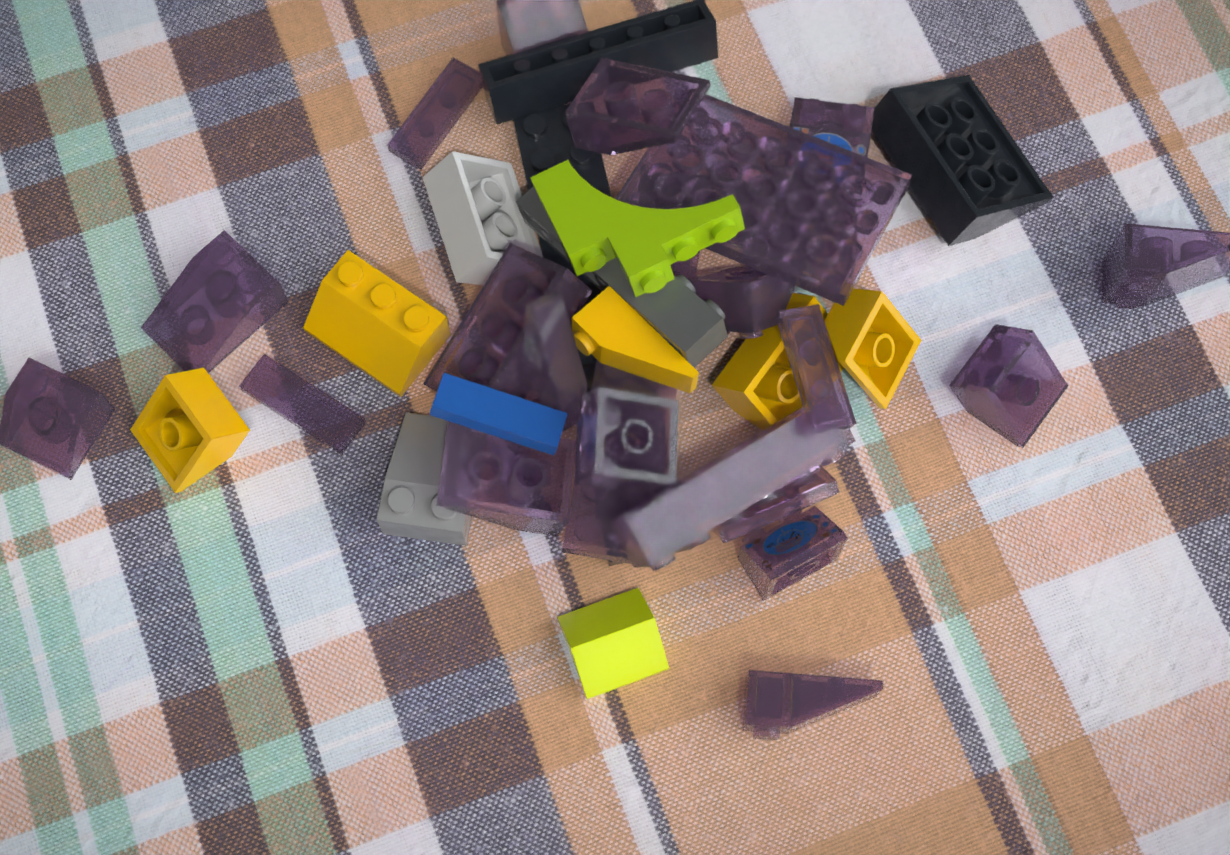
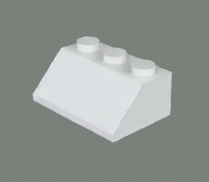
M452 151L423 176L456 282L487 286L544 268L543 257L535 232L524 222L516 204V201L522 197L511 163Z

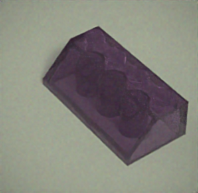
M510 243L423 384L437 393L443 373H447L527 399L570 329L572 317L582 309L592 290L568 268Z

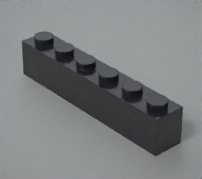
M693 0L478 64L486 101L496 125L528 116L529 114L589 98L719 58L716 20L704 0Z

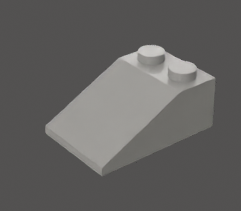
M405 413L385 476L377 515V522L383 534L467 546L487 434L434 416Z

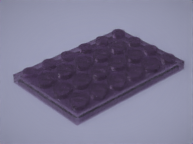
M688 87L615 199L646 208L678 209L707 204L733 194L741 208L745 229L738 232L729 241L717 242L705 249L844 306L910 185L912 175Z

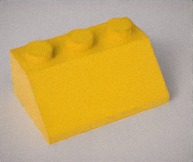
M349 250L345 252L321 281L303 326L305 332L399 397H402L451 336L447 317Z
M784 291L779 293L713 382L712 387L735 413L782 444L789 445L844 367L838 361L824 323L828 313L820 302L812 295Z

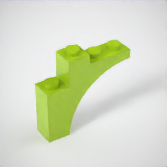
M569 160L530 177L538 198L576 275L579 276L585 272L599 270L608 261L616 258L635 297L644 293L657 292L668 282L674 280L671 264L677 261L689 260L698 251L717 242L729 241L738 232L745 229L741 208L733 194L699 206L678 209H656L631 205L603 194L586 182L571 166Z

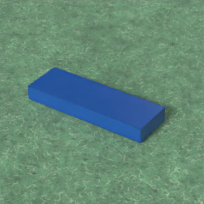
M443 373L429 415L550 455H555L568 413Z

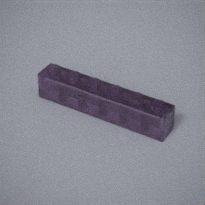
M833 396L814 400L609 522L633 567H651L652 571H655L673 562L676 559L674 552L686 546L687 549H691L709 540L711 536L708 531L721 524L722 528H725L745 517L743 510L752 504L759 507L776 499L779 496L777 489L788 483L789 486H794L807 480L812 476L810 469L819 463L822 466H827L841 459L845 455L842 449L856 440Z

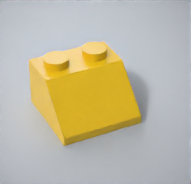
M842 288L824 321L835 354L841 365L879 408L886 409L921 339L883 291Z
M205 368L165 375L130 429L175 493L185 490L231 458L250 431Z

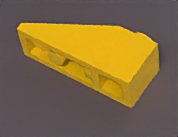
M610 286L572 317L571 338L575 346L584 355L589 356L592 354L602 364L689 394L696 389L699 372Z

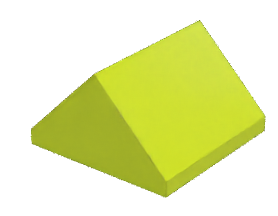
M639 588L557 617L587 700L669 670L655 617Z

